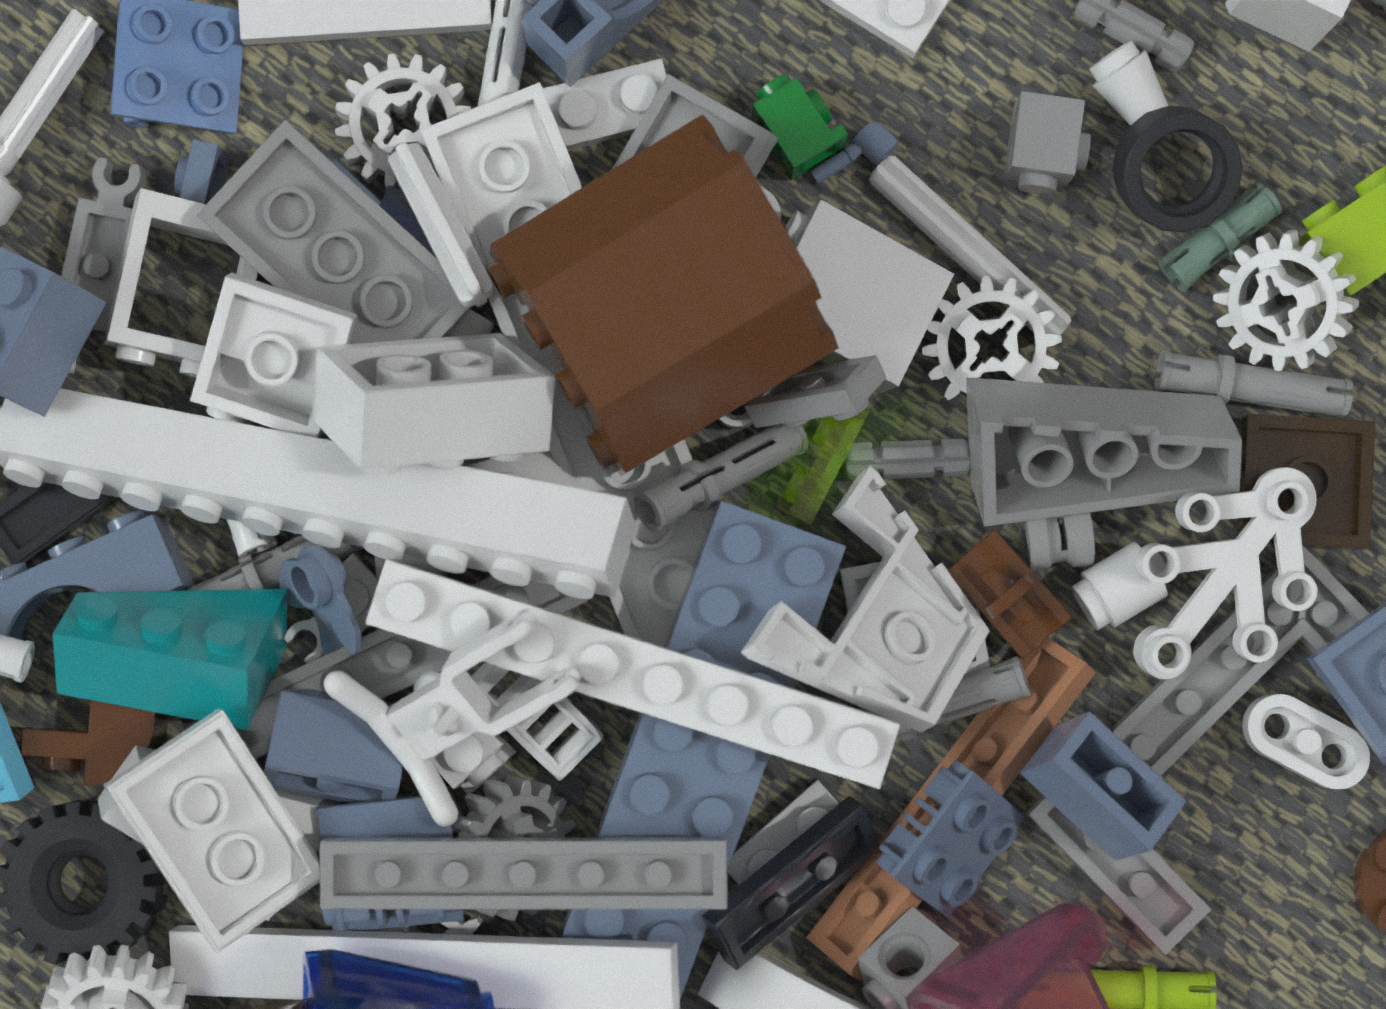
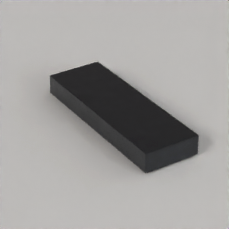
M851 796L845 798L727 894V909H709L702 915L722 959L737 971L881 851L879 849L880 843L863 804Z

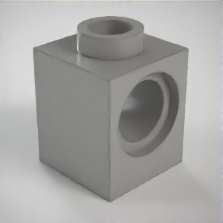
M914 907L906 911L858 958L864 983L862 993L874 1009H933L966 977L960 944ZM908 967L920 969L916 974L907 977L895 975L898 971Z

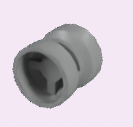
M1090 512L1019 522L1023 561L1032 572L1049 570L1053 563L1066 562L1072 567L1093 565L1095 543Z

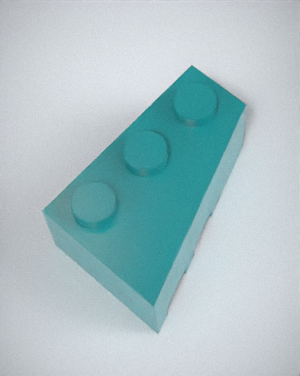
M287 589L77 593L53 632L57 694L198 721L219 708L224 711L234 728L248 730L286 651L287 642L284 640L287 632Z

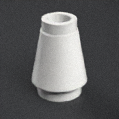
M1132 40L1118 47L1089 68L1096 79L1092 86L1129 125L1133 124L1146 112L1169 106L1147 51L1139 52Z

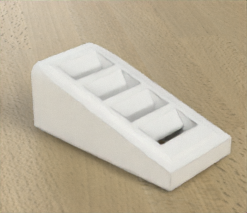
M485 662L471 676L495 706H502L528 691L533 685L537 686L544 682L521 674L495 699L489 691L510 670ZM568 697L553 703L559 711L535 735L528 728L551 705L507 729L558 781L562 780L604 736L599 727ZM571 723L577 726L553 752L547 748Z

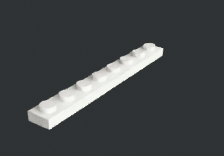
M391 559L385 560L365 624L453 652L508 620L516 613L529 609L537 619L536 622L531 624L533 629L516 643L498 651L483 660V662L542 681L551 678L564 668L574 666L583 676V678L577 681L579 686L574 690L576 692L878 789L881 787L900 727L899 722Z

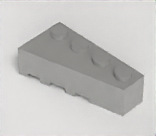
M966 377L968 441L971 463L970 483L984 527L1178 501L1184 494L1194 491L1211 496L1240 492L1242 439L1221 396Z

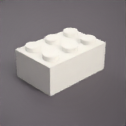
M501 333L317 346L314 422L361 470L372 474H393L400 471L401 466L424 463L439 468H453L462 465L464 459L483 457L504 462L518 461L524 458V453L549 451L555 375Z

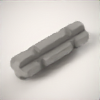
M1080 0L1076 6L1075 14L1079 19L1093 27L1097 23L1105 26L1104 33L1123 44L1132 40L1139 52L1146 50L1147 54L1150 52L1157 57L1154 62L1172 72H1177L1182 68L1193 50L1194 42L1191 38L1175 29L1172 33L1165 31V23L1125 0H1122L1120 4L1113 0Z
M941 439V445L935 446L932 445V440L881 442V448H872V442L850 443L845 451L846 473L848 478L853 481L870 465L879 474L883 473V479L934 477L935 471H943V477L965 476L969 473L971 464L969 445L964 439Z

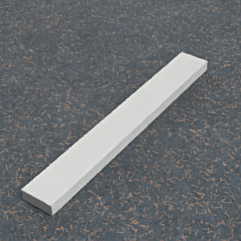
M178 925L169 931L171 966L175 969L172 984H186V995L505 1009L680 1008L677 942L253 928L217 954L211 948L197 925Z

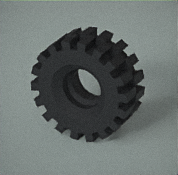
M97 799L77 800L50 806L38 811L40 815L26 819L16 828L20 834L17 838L7 840L0 852L8 856L6 863L0 865V881H3V893H0V908L7 907L11 917L2 922L9 935L18 931L25 939L19 946L29 954L41 951L45 953L43 961L57 965L68 961L69 955L74 952L86 960H90L93 946L100 945L105 950L107 956H116L121 945H126L128 948L133 947L139 943L138 940L142 936L148 934L156 925L157 921L154 918L157 912L164 910L168 896L163 895L164 884L168 882L143 844L101 819ZM86 855L94 857L107 869L109 887L103 899L95 905H77L70 901L63 892L61 885L62 872L65 866L77 856Z

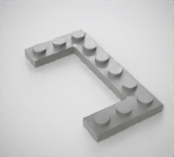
M1303 545L1305 574L1311 576L1317 585V597L1312 606L1303 611H1293L1276 603L1272 595V585L1275 578L1279 575L1277 566L1261 581L1265 625L1274 630L1278 639L1277 650L1270 659L1264 662H1253L1236 653L1232 643L1233 634L1237 629L1236 608L1234 607L1191 650L1190 663L1182 674L1172 679H1161L1110 729L1159 776L1174 764L1298 640L1314 654L1369 614ZM1298 579L1293 580L1287 587L1286 594L1290 602L1296 601L1302 594L1303 587ZM1259 630L1252 632L1247 639V648L1250 653L1258 651L1263 644V635ZM1044 795L1026 812L1161 953L1166 955L1212 910L1153 849L1114 861Z

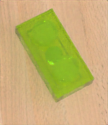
M865 408L859 414L845 420H835L833 416L822 418L811 442L822 447L811 469L801 464L798 465L782 496L783 499L793 503L786 517L807 528L810 527L870 412L869 409Z

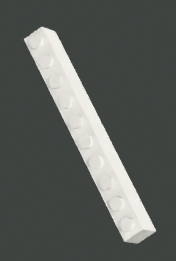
M61 388L45 417L6 398L0 410V465L4 468L3 474L8 479L24 486L37 488L41 486L42 482L61 485L70 493L87 499H98L100 494L120 497L127 504L145 511H157L159 506L180 509L188 517L205 523H217L219 518L239 521L248 529L260 534L275 536L279 534L280 530L302 534L308 541L323 547L338 548L342 542L362 546L369 553L377 557L394 561L401 560L403 555L426 559L432 566L450 573H463L466 568L490 572L495 579L514 586H526L529 584V581L554 585L559 592L578 599H591L594 594L615 598L636 527L627 498L465 466L439 468L424 463L401 466L400 471L393 474H372L361 470L330 440Z

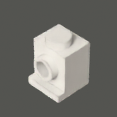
M475 732L431 757L439 774L453 789L461 786L467 794H472L517 751L501 734L493 736Z

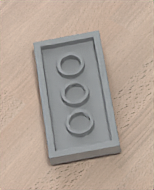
M286 120L196 215L274 287L357 314L349 344L445 337L473 307H465L459 303L437 258Z

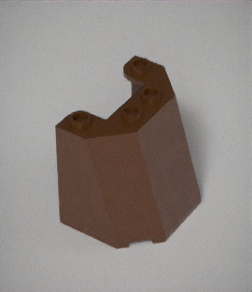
M703 114L490 244L489 254L494 262L485 267L497 291L504 301L515 296L522 306L527 305L529 311L521 315V319L528 333L540 351L551 346L564 368L555 374L562 391L574 409L585 404L591 415L589 420L594 432L585 436L587 444L603 470L614 465L620 477L839 348L833 330L825 321L816 304V301L822 298L810 270L747 162L735 149L730 152L725 149L714 126Z

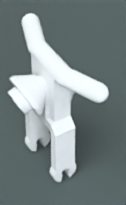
M529 609L516 613L508 620L453 651L441 669V673L435 671L424 672L415 680L414 692L389 707L384 701L344 672H330L324 680L325 691L367 722L408 771L429 813L439 826L448 827L453 825L457 820L458 810L431 757L475 732L493 736L502 733L549 705L570 695L579 686L577 681L583 678L574 666H569L502 706H495L466 672L469 668L526 636L533 629L531 624L537 621Z

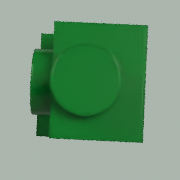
M783 74L767 83L757 92L756 96L759 101L753 104L751 119L755 124L768 130L778 138L772 151L791 181L845 147L848 137L847 131L842 124L832 130L829 129L827 124L833 120L831 113L815 89L812 88L805 92L797 78L791 80L788 74Z

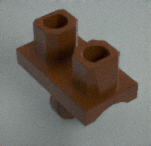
M995 529L947 570L961 590L1022 659L1027 657L1046 638L1072 618Z

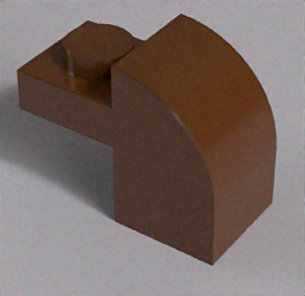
M91 700L88 731L51 728L23 729L21 755L42 757L41 768L50 770L80 771L82 759H86L84 786L105 784L113 778L135 745L154 750L162 746L167 732L168 715Z

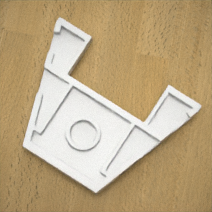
M870 465L856 477L832 515L882 556V560L831 641L825 638L784 602L780 601L768 610L741 653L754 662L922 733L934 726L990 630L943 563L936 567L933 565L914 538L919 529L906 511L899 515L880 490L886 485L885 481L878 471Z

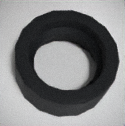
M1169 105L1146 112L1127 128L1115 149L1112 173L1117 194L1131 212L1161 231L1186 233L1208 226L1227 211L1239 191L1243 164L1238 143L1224 125L1192 107ZM1174 132H1186L1201 138L1210 149L1213 159L1211 177L1203 191L1190 202L1179 206L1163 205L1153 200L1143 187L1140 175L1142 161L1151 145L1164 135Z

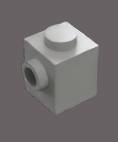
M1022 91L1013 107L1004 179L1019 181L1018 188L1025 192L1053 194L1056 193L1057 187L1066 188L1075 176L1076 171L1084 172L1091 143V135L1081 132L1085 100Z

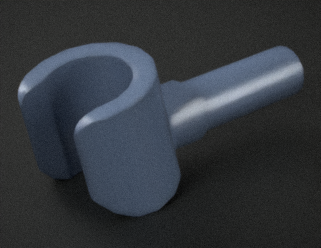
M868 124L857 134L851 144L844 147V150L810 171L819 184L841 169L854 163L862 154L877 167L881 161L898 147V141L882 124Z

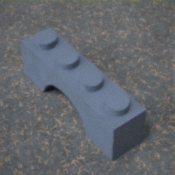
M540 0L521 17L526 43L571 87L663 0Z
M143 510L133 511L107 524L110 531L109 534L88 543L85 536H79L52 547L48 550L51 559L29 569L26 562H22L0 570V634L23 640L26 627L39 607L53 596L70 589L85 587L98 592L188 591V588L195 584L166 518L154 514L146 517Z

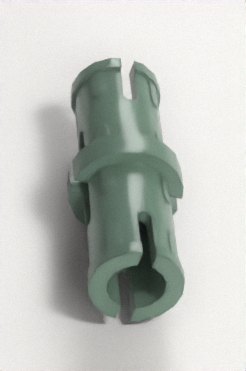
M1256 181L1230 204L1226 212L1208 226L1199 228L1179 247H1176L1168 255L1158 261L1161 271L1173 285L1179 282L1177 284L1178 290L1185 292L1214 265L1216 266L1224 258L1232 260L1235 257L1234 252L1241 248V244L1249 239L1258 229L1281 214L1282 207L1280 202L1268 187L1264 189L1263 184Z

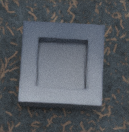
M193 139L189 156L183 155L177 165L174 182L176 193H180V198L207 204L224 186L230 157L218 144Z

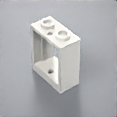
M143 188L135 196L103 345L117 348L116 359L154 367L156 357L181 362L179 373L197 378L205 346L127 327L150 226L228 245L196 216L206 204ZM240 256L237 275L256 281L258 272Z

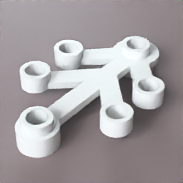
M1278 467L1265 472L1257 480L1252 491L1213 496L1194 491L1184 494L1178 500L1175 508L1177 521L1182 527L1196 532L1211 530L1219 520L1252 518L1235 539L1175 547L1160 543H1149L1140 549L1136 556V569L1141 577L1154 583H1168L1178 573L1212 569L1168 626H1149L1136 638L1133 654L1137 665L1144 672L1159 679H1172L1182 674L1191 660L1190 643L1233 587L1237 629L1233 634L1232 643L1236 653L1253 662L1267 661L1275 654L1278 639L1274 630L1265 625L1259 554L1272 537L1274 539L1279 574L1272 585V595L1276 603L1293 611H1303L1312 606L1317 597V585L1314 579L1305 574L1301 527L1310 520L1316 507L1314 485L1304 473L1293 468ZM1289 488L1294 495V503L1288 511L1283 512L1278 506V497L1283 490ZM1202 500L1206 506V516L1201 522L1194 524L1189 517V509L1195 501ZM1162 551L1167 559L1166 568L1161 573L1153 575L1149 569L1150 558L1155 553ZM1298 579L1303 587L1302 594L1296 601L1290 602L1286 594L1287 587L1293 580ZM1259 630L1263 635V644L1258 651L1250 653L1247 648V639L1252 632ZM1172 642L1176 649L1175 658L1169 664L1161 665L1158 659V652L1164 644Z

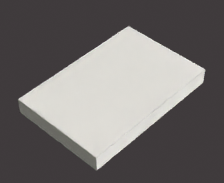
M219 708L104 784V787L211 948L217 954L320 882V859L224 711Z

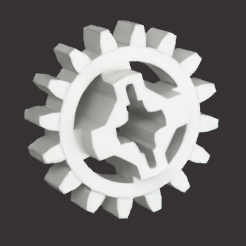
M395 53L388 54V70L379 72L370 62L364 64L368 81L362 85L357 81L348 79L345 86L354 100L352 103H336L335 107L337 115L349 121V124L335 129L338 142L354 143L343 154L346 162L350 166L364 161L366 164L363 167L361 176L363 181L368 184L375 180L379 174L385 176V187L388 193H394L398 187V182L388 164V156L396 151L395 146L400 143L406 142L411 144L417 142L421 144L437 173L420 131L432 125L429 122V116L435 109V103L439 101L447 119L471 110L469 106H455V103L464 95L461 83L451 84L445 88L443 84L446 78V68L440 64L428 74L423 70L422 56L417 54L411 60L409 68H400ZM411 85L410 89L405 92L388 94L383 91L393 86ZM364 112L370 116L372 121L378 124L379 128L371 148L365 142L362 134ZM410 113L414 114L417 131L413 133L410 130L404 129L398 136L394 135L392 118L396 116L404 120Z
M1289 230L1282 235L1280 244L1277 245L1275 238L1269 232L1256 238L1258 253L1248 245H1244L1234 252L1236 260L1241 267L1228 265L1221 269L1219 276L1231 285L1230 288L1215 293L1213 301L1228 305L1229 312L1216 322L1218 327L1234 326L1237 334L1229 343L1232 349L1238 348L1245 343L1252 347L1249 363L1256 365L1266 355H1271L1274 371H1282L1289 365L1291 357L1294 356L1296 363L1301 369L1308 368L1315 362L1313 348L1320 355L1327 357L1337 349L1335 341L1330 334L1344 338L1351 332L1353 326L1342 318L1341 315L1359 307V300L1344 296L1343 289L1356 281L1355 274L1338 275L1335 267L1344 256L1340 251L1326 258L1319 254L1323 238L1315 236L1304 246H1300L1297 230ZM1293 261L1310 269L1316 277H1311L1295 269ZM1259 269V273L1256 274L1259 287L1254 297L1246 300L1248 283L1254 272ZM1279 293L1283 296L1293 294L1297 300V305L1292 309L1288 305L1278 307L1275 302V296ZM1326 301L1324 319L1320 327L1313 334L1312 328L1315 324L1312 314L1319 303ZM1257 324L1276 333L1277 339L1264 333Z
M987 275L982 276L980 291L973 294L963 282L957 284L958 295L961 300L955 305L942 298L938 307L945 314L942 322L931 321L927 328L931 333L938 335L937 343H931L922 347V355L938 356L940 364L935 366L928 375L931 380L940 379L945 376L950 380V384L947 386L944 397L950 400L961 391L967 394L966 377L980 378L984 372L1005 371L1015 379L1014 381L1044 383L1042 378L1038 376L1041 368L1057 369L1059 365L1057 360L1046 355V349L1048 346L1061 343L1062 339L1059 334L1045 333L1043 325L1049 323L1055 317L1052 309L1039 313L1035 312L1032 307L1039 296L1036 290H1031L1021 299L1015 295L1016 279L1009 277L1002 291L993 290V283L990 276ZM990 301L1009 305L999 318L978 319L967 310L976 304ZM1012 320L1013 323L1005 331L1007 335L1002 342L1006 350H1008L1006 356L1000 360L997 356L990 355L985 361L981 360L975 368H970L977 359L976 354L980 349V344L975 339L976 334L981 330L992 334L998 328L1002 329L1008 321ZM1027 320L1032 327L1035 339L1034 354L1031 362L1018 352L1017 333ZM952 327L965 338L966 357L956 369L951 362L948 351V337Z
M100 945L93 946L90 960H86L74 952L69 955L66 968H54L49 985L46 987L41 1009H189V1004L185 1003L186 984H172L175 969L172 966L162 967L158 970L153 968V953L147 952L137 960L130 958L128 946L121 945L116 956H107L105 950Z

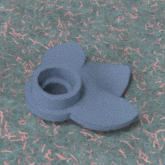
M313 544L301 549L297 558L283 561L280 574V589H287L288 605L295 608L311 609L316 619L324 654L335 652L345 646L349 652L355 655L360 650L361 632L355 612L344 595V587L347 584L346 571L342 562L334 553L326 552L322 547Z

